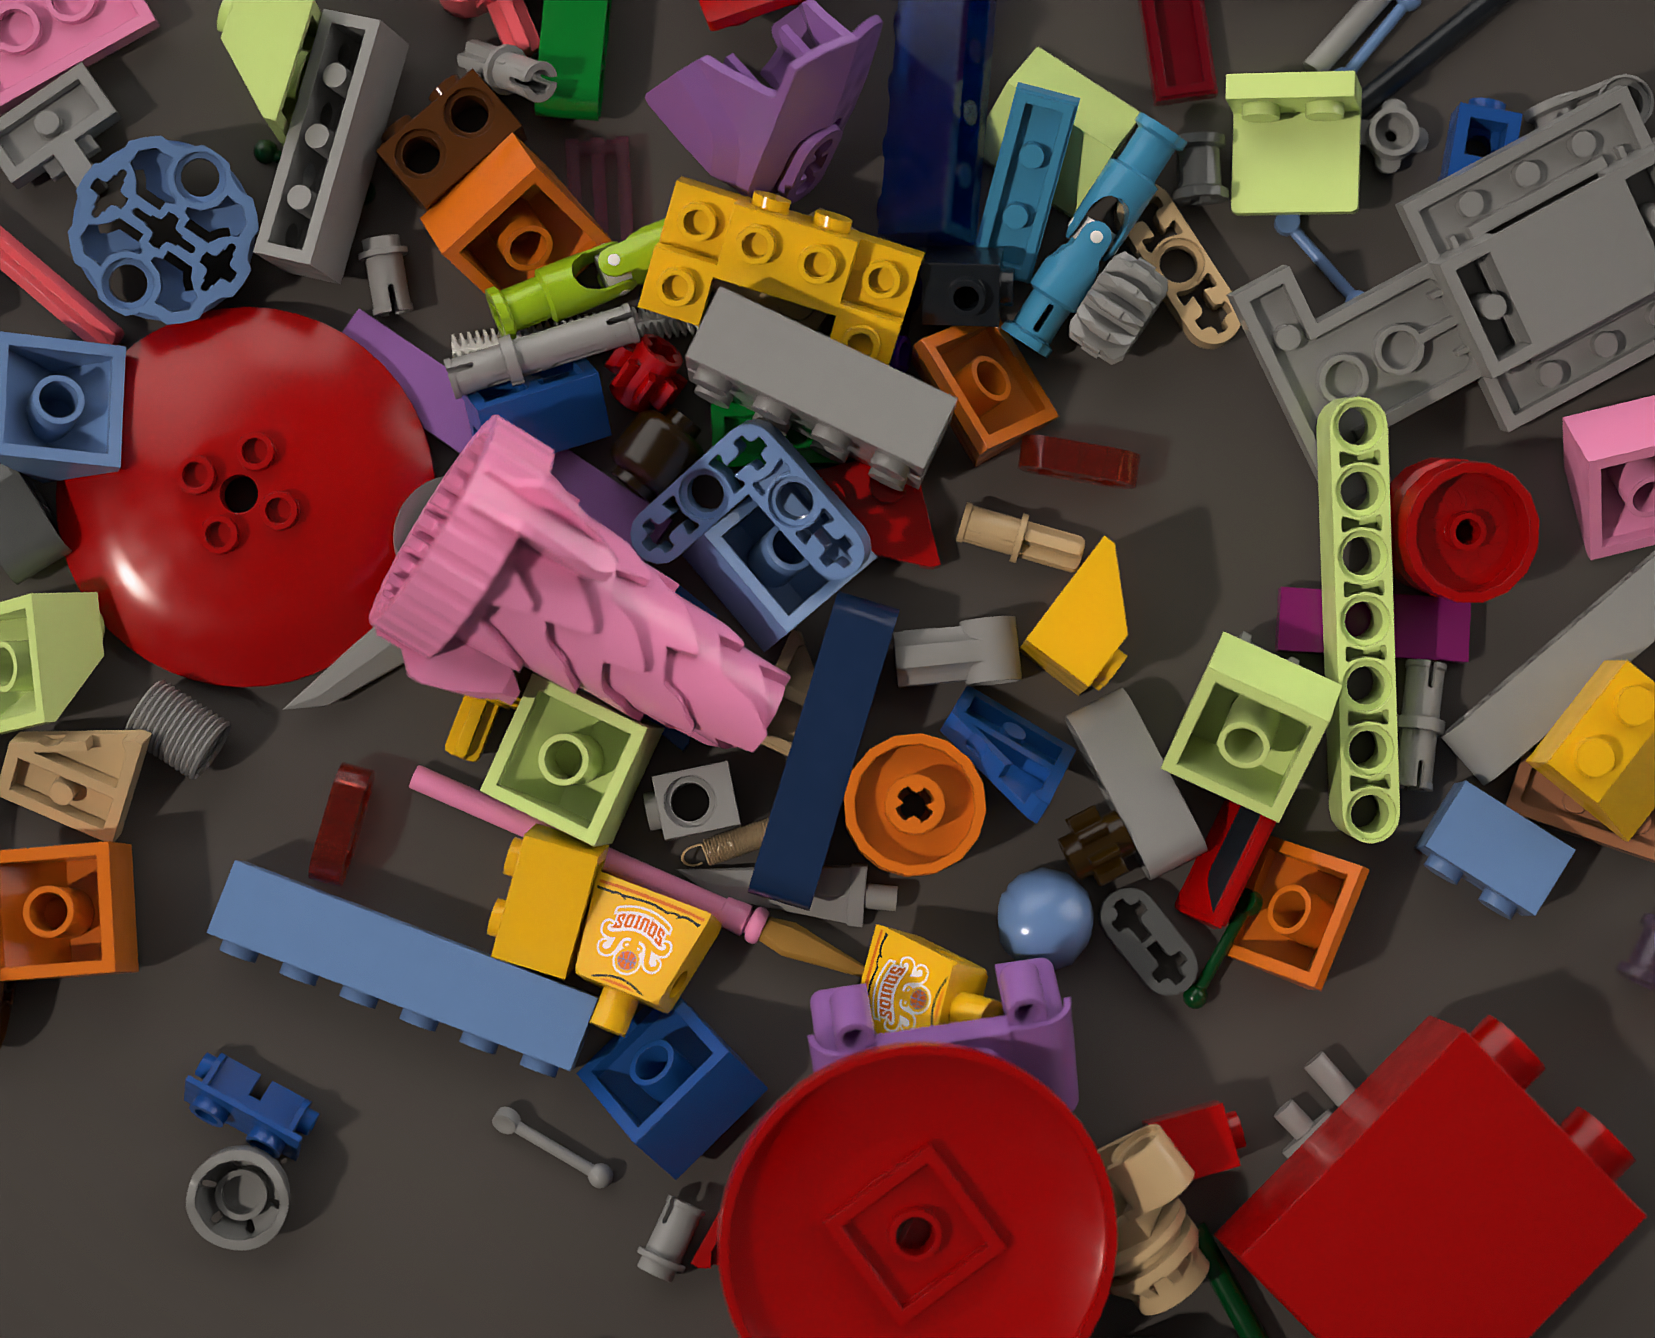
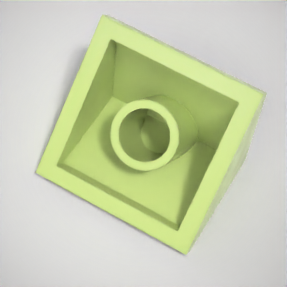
M1037 46L1006 83L971 145L969 152L995 169L1018 82L1080 98L1052 201L1053 207L1073 218L1074 213L1109 159L1115 158L1136 126L1135 119L1140 112Z

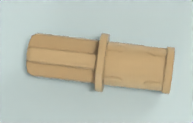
M969 502L966 504L956 542L959 543L965 542L1011 555L1009 562L1016 563L1018 557L1070 573L1076 572L1085 548V539L1081 536L1028 521L1029 514L1023 513L1022 519L974 506L973 503Z

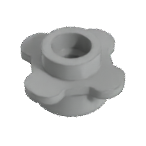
M1399 99L1386 100L1382 104L1381 110L1372 119L1361 120L1360 146H1365L1375 158L1374 166L1381 173L1391 174L1396 172L1400 167L1401 160L1412 152H1422L1428 145L1429 136L1427 131L1419 127L1415 116L1407 110L1406 104ZM1393 131L1396 134V140L1393 142L1387 141L1385 133Z

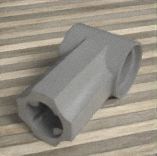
M1015 616L975 618L961 621L959 626L893 632L898 688L965 682V686H986L1022 680Z

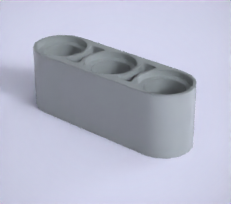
M1120 687L1065 716L1072 737L1110 810H1115L1127 828L1137 851L1134 856L1150 881L1208 851L1205 840L1171 774L1160 769L1163 759L1124 688Z

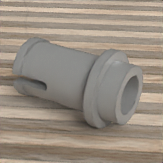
M398 234L381 235L362 240L363 252L358 254V259L360 262L366 263L373 303V316L385 317L389 316V312H392L388 289L391 290L395 315L413 311L414 308L410 300L403 256L409 253L408 247L401 245Z
M668 1194L667 1202L646 1247L639 1246L636 1252L642 1255L637 1264L638 1268L672 1283L676 1272L684 1273L686 1267L681 1265L682 1259L701 1218H704L706 1212Z

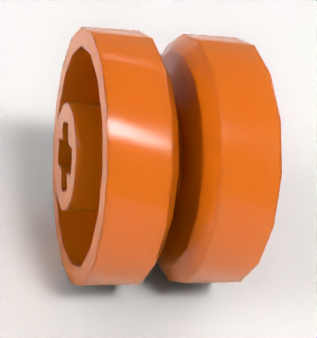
M923 733L893 736L869 749L851 771L843 798L845 828L857 851L878 869L903 877L933 875L961 860L978 839L986 814L984 784L970 758L949 741ZM908 795L921 797L925 803L924 814L919 818L915 816L905 817L901 811L904 797Z

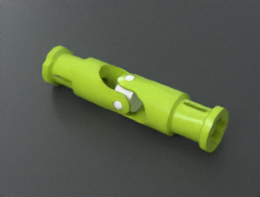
M665 218L641 227L636 232L630 234L625 241L604 243L535 270V277L505 289L499 290L495 286L485 289L491 314L501 336L510 334L511 340L516 339L518 331L551 318L556 323L626 295L637 284L644 285L654 247L659 242ZM595 262L598 271V283L603 289L586 288L580 285L574 277L583 267Z

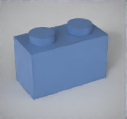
M1468 781L1453 784L1414 847L1428 856L1423 864L1428 870L1454 885H1457L1461 878L1483 891L1478 898L1483 905L1510 920L1516 912L1521 916H1535L1576 851Z

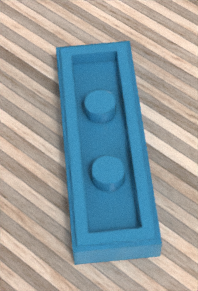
M1018 82L975 247L1003 248V268H1014L1015 280L1030 284L1080 98Z

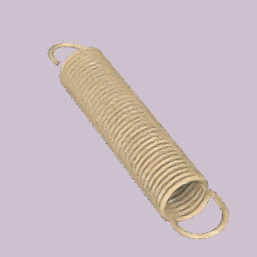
M767 817V819L764 818V820L709 837V839L706 838V840L703 839V843L686 848L681 855V861L683 864L691 867L703 864V862L689 864L684 860L685 853L697 846H702L710 866L712 864L715 865V863L718 864V862L721 863V861L724 862V860L727 861V859L730 860V858L733 859V857L736 858V856L739 857V855L742 856V854L745 855V853L748 854V852L751 853V851L754 852V850L757 851V849L760 850L769 818Z

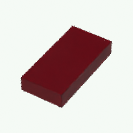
M1138 0L1154 107L1216 98L1218 87L1204 0Z

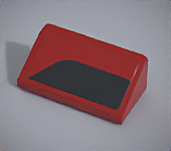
M1225 799L1205 839L1208 851L1196 858L1175 901L1174 908L1178 912L1212 929L1225 928L1276 821Z

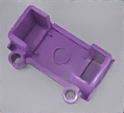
M1034 958L994 964L1004 1016L875 1034L866 983L818 990L810 999L814 1035H808L813 1073L841 1058L873 1047L919 1041L952 1043L976 1048L999 1056L1019 1066L1043 1082L1073 1111L1079 1101L1070 997L1063 998V1007L1054 966L1048 959Z

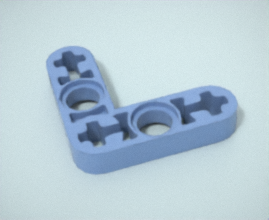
M761 419L747 420L725 435L638 514L632 523L630 532L632 545L637 554L643 559L655 564L669 563L690 548L705 532L718 523L745 497L750 495L811 566L824 577L834 580L848 578L864 565L871 551L870 536L861 522L781 431L770 422ZM744 436L750 442L760 437L767 445L761 453L766 464L764 465L758 459L753 460L735 475L726 465L744 452L746 445L741 437ZM718 455H721L723 463L717 460ZM706 474L713 476L722 485L724 498L718 508L708 509L695 501L691 488L694 479L698 475ZM738 479L745 483L743 488L740 486ZM798 482L810 490L813 496V506L809 514L795 516L784 509L781 504L780 493L786 483ZM673 496L675 497L677 504L671 501V498ZM681 509L683 514L689 518L671 532L669 538L674 547L668 541H664L659 545L655 544L650 535L653 534L656 528L650 520L652 519L655 523L661 524ZM827 510L833 518L823 525L824 529L836 540L844 535L851 539L853 545L847 553L853 561L849 562L843 556L835 561L832 560L826 553L832 544L827 535L819 528L810 537L803 529L812 525ZM693 521L699 524L698 528H695Z

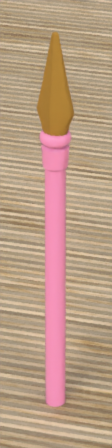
M418 765L409 784V788L521 837L536 823L557 829L477 789L422 765ZM609 847L602 872L709 912L722 924V928L738 936L744 933V938L748 943L756 944L760 941L781 956L862 978L865 965L799 924L769 917L770 912L764 907H758L754 911L751 904L732 897L727 899Z

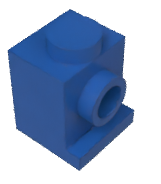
M1471 98L1468 103L1460 102L1450 116L1441 174L1438 177V181L1483 158L1469 155L1466 149L1467 142H1481L1486 147L1487 155L1519 139L1523 114L1506 111L1505 103L1490 98Z

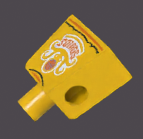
M599 871L576 962V974L584 981L603 989L589 1023L610 1033L625 1037L639 1003L668 1014L675 1006L714 943L722 924L709 912Z
M876 924L860 983H866L875 1034L1004 1016L1003 1006L1000 1001L983 997L988 980L985 968L921 936Z

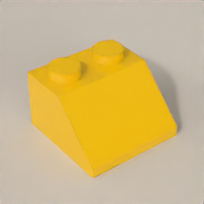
M1106 536L1101 539L1019 648L1023 655L1078 696L1090 685L1100 691L1103 686H1106L1128 656L1118 649L1128 636L1114 542Z
M1606 660L1599 666L1526 762L1626 842H1629L1655 808V682L1628 660Z

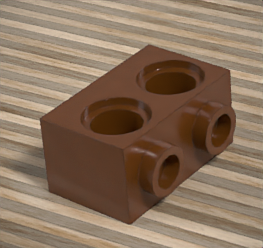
M473 68L462 78L458 74H454L442 81L429 96V100L432 103L413 119L410 115H405L395 121L381 136L383 144L376 149L383 165L425 213L512 132L523 143L527 141L522 124ZM468 108H481L489 113L484 127L476 132L467 133L456 128L458 116ZM432 148L440 152L439 163L432 171L418 174L408 169L409 159L417 150Z

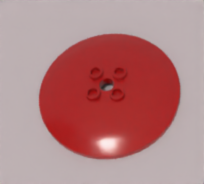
M223 308L204 312L199 319L194 321L166 325L147 335L126 350L121 468L118 472L57 481V523L60 538L72 549V552L65 557L80 592H98L99 611L103 617L104 625L127 647L147 661L171 673L191 680L219 686L267 687L295 682L325 671L374 627L370 624L369 614L381 584L396 557L393 531L398 512L405 500L418 487L437 478L432 449L414 405L388 369L363 346L344 333L320 321L300 314L270 308ZM249 477L257 486V501L250 510L235 513L228 508L225 502V490L234 479Z
M927 1041L894 1043L848 1055L816 1071L785 1094L761 1119L747 1139L733 1166L722 1200L717 1234L718 1268L722 1291L731 1319L740 1338H1089L1100 1318L1110 1291L1117 1252V1216L1113 1191L1106 1168L1094 1142L1082 1123L1067 1105L1043 1082L1019 1066L999 1056L976 1048L952 1043ZM911 1217H921L929 1221L931 1224V1234L924 1245L915 1249H906L896 1243V1231L903 1221Z

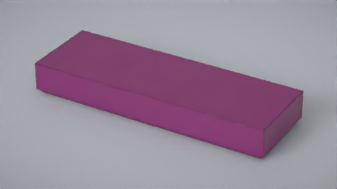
M1280 587L1278 589L1275 652L1324 655L1322 589ZM1393 594L1396 660L1425 659L1431 660V662L1438 661L1465 664L1469 661L1471 603H1456L1433 596ZM1355 603L1349 608L1345 616V626L1351 636H1360L1370 626L1371 614L1365 603Z

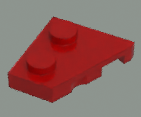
M859 461L816 470L817 474L865 527L870 536L871 550L877 558L882 559L883 557L919 565L920 568L928 570L940 568L941 564L921 485L919 490L908 484L905 485L903 491L892 489L872 479L868 475L871 467Z

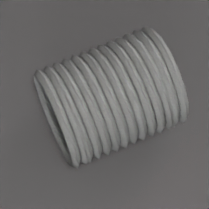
M164 679L156 682L142 697L131 714L125 730H145L152 733L147 748L148 752L153 753L155 757L164 760L166 764L169 763L171 767H175L176 771L180 770L181 774H184L186 777L189 776L191 780H194L207 770L222 749L230 733L231 724L229 721L225 722L224 717H219L217 713L213 714L212 710L208 711L207 706L203 707L202 703L197 704L196 700H192L191 696L187 697L186 693H181L180 689L176 690L175 686L167 683Z

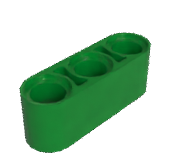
M544 0L538 61L548 62L554 67L557 72L556 77H548L541 74V77L557 82V88L548 100L542 103L535 102L536 116L590 121L600 120L612 0Z

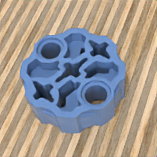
M161 135L128 141L126 147L113 153L101 163H94L76 189L78 198L74 209L72 226L68 230L69 244L74 263L82 268L88 280L97 290L98 298L124 316L135 315L145 319L159 320L166 325L197 320L201 314L212 309L224 299L233 297L251 272L250 261L254 250L255 235L259 231L258 216L253 198L247 195L242 184L231 171L230 163L204 145L194 146L180 141L166 140ZM196 159H205L211 162L219 172L217 188L211 194L204 197L190 194L182 183V172L185 166ZM125 170L127 175L123 180L124 184L122 185L121 193L128 198L126 205L123 208L110 205L106 211H102L96 217L94 212L98 208L97 203L99 202L100 195L93 189L95 183L99 179L110 183ZM136 170H144L146 189L165 202L161 209H158L138 195ZM138 208L150 217L155 216L159 219L166 218L169 213L175 214L179 218L175 229L183 235L182 238L195 247V251L191 253L181 245H175L171 242H165L160 248L154 246L150 242L154 231L147 226V222L135 215V210ZM122 219L140 231L143 236L138 242L120 229L110 233H100L98 225L109 224ZM192 220L208 232L219 228H229L231 236L218 238L208 243L186 228V225ZM229 244H234L236 249L232 254L234 257L230 262V267L237 272L235 278L231 282L220 278L208 290H203L202 284L205 281L204 276L208 270L201 263L203 255L208 252L211 255L217 256L223 249L226 250ZM168 252H171L192 267L191 280L194 290L185 291L183 271L164 259ZM122 265H134L140 268L147 278L145 295L137 301L126 302L119 299L113 293L111 277L113 272Z

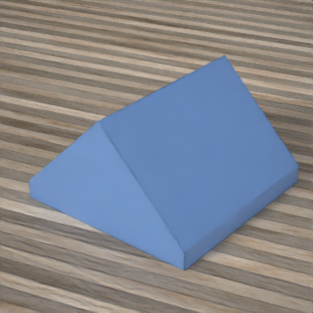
M0 331V464L41 483L118 472L121 468L126 346Z

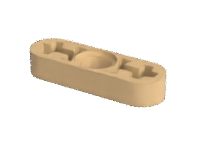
M1156 185L1158 190L1148 204L1150 205L1154 202L1159 208L1153 218L1154 224L1161 235L1169 227H1172L1177 235L1163 239L1152 252H1148L1144 245L1152 242L1154 234L1144 221H1140L1134 225L1125 242L1135 258L1139 259L1141 257L1156 267L1155 271L1161 275L1163 274L1160 269V259L1167 251L1180 249L1192 256L1195 262L1194 276L1182 283L1168 280V291L1163 301L1193 344L1204 349L1220 348L1232 340L1241 325L1227 297V294L1232 291L1169 194L1162 187ZM1118 201L1114 211V222L1119 231L1123 224L1124 210ZM1203 279H1206L1211 288L1204 289L1201 294L1208 308L1213 311L1222 307L1227 313V316L1221 323L1224 332L1219 334L1213 327L1201 330L1196 322L1203 312L1194 296L1187 305H1183L1178 298L1193 292Z

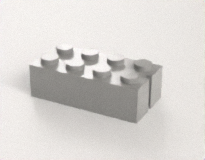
M719 286L685 356L689 381L697 384L694 392L701 398L726 409L730 407L732 401L755 412L752 420L761 419L768 421L778 428L784 436H787L789 430L792 429L813 439L810 448L835 462L844 464L849 456L871 467L868 475L872 479L898 491H903L906 484L919 490L951 423L958 399Z

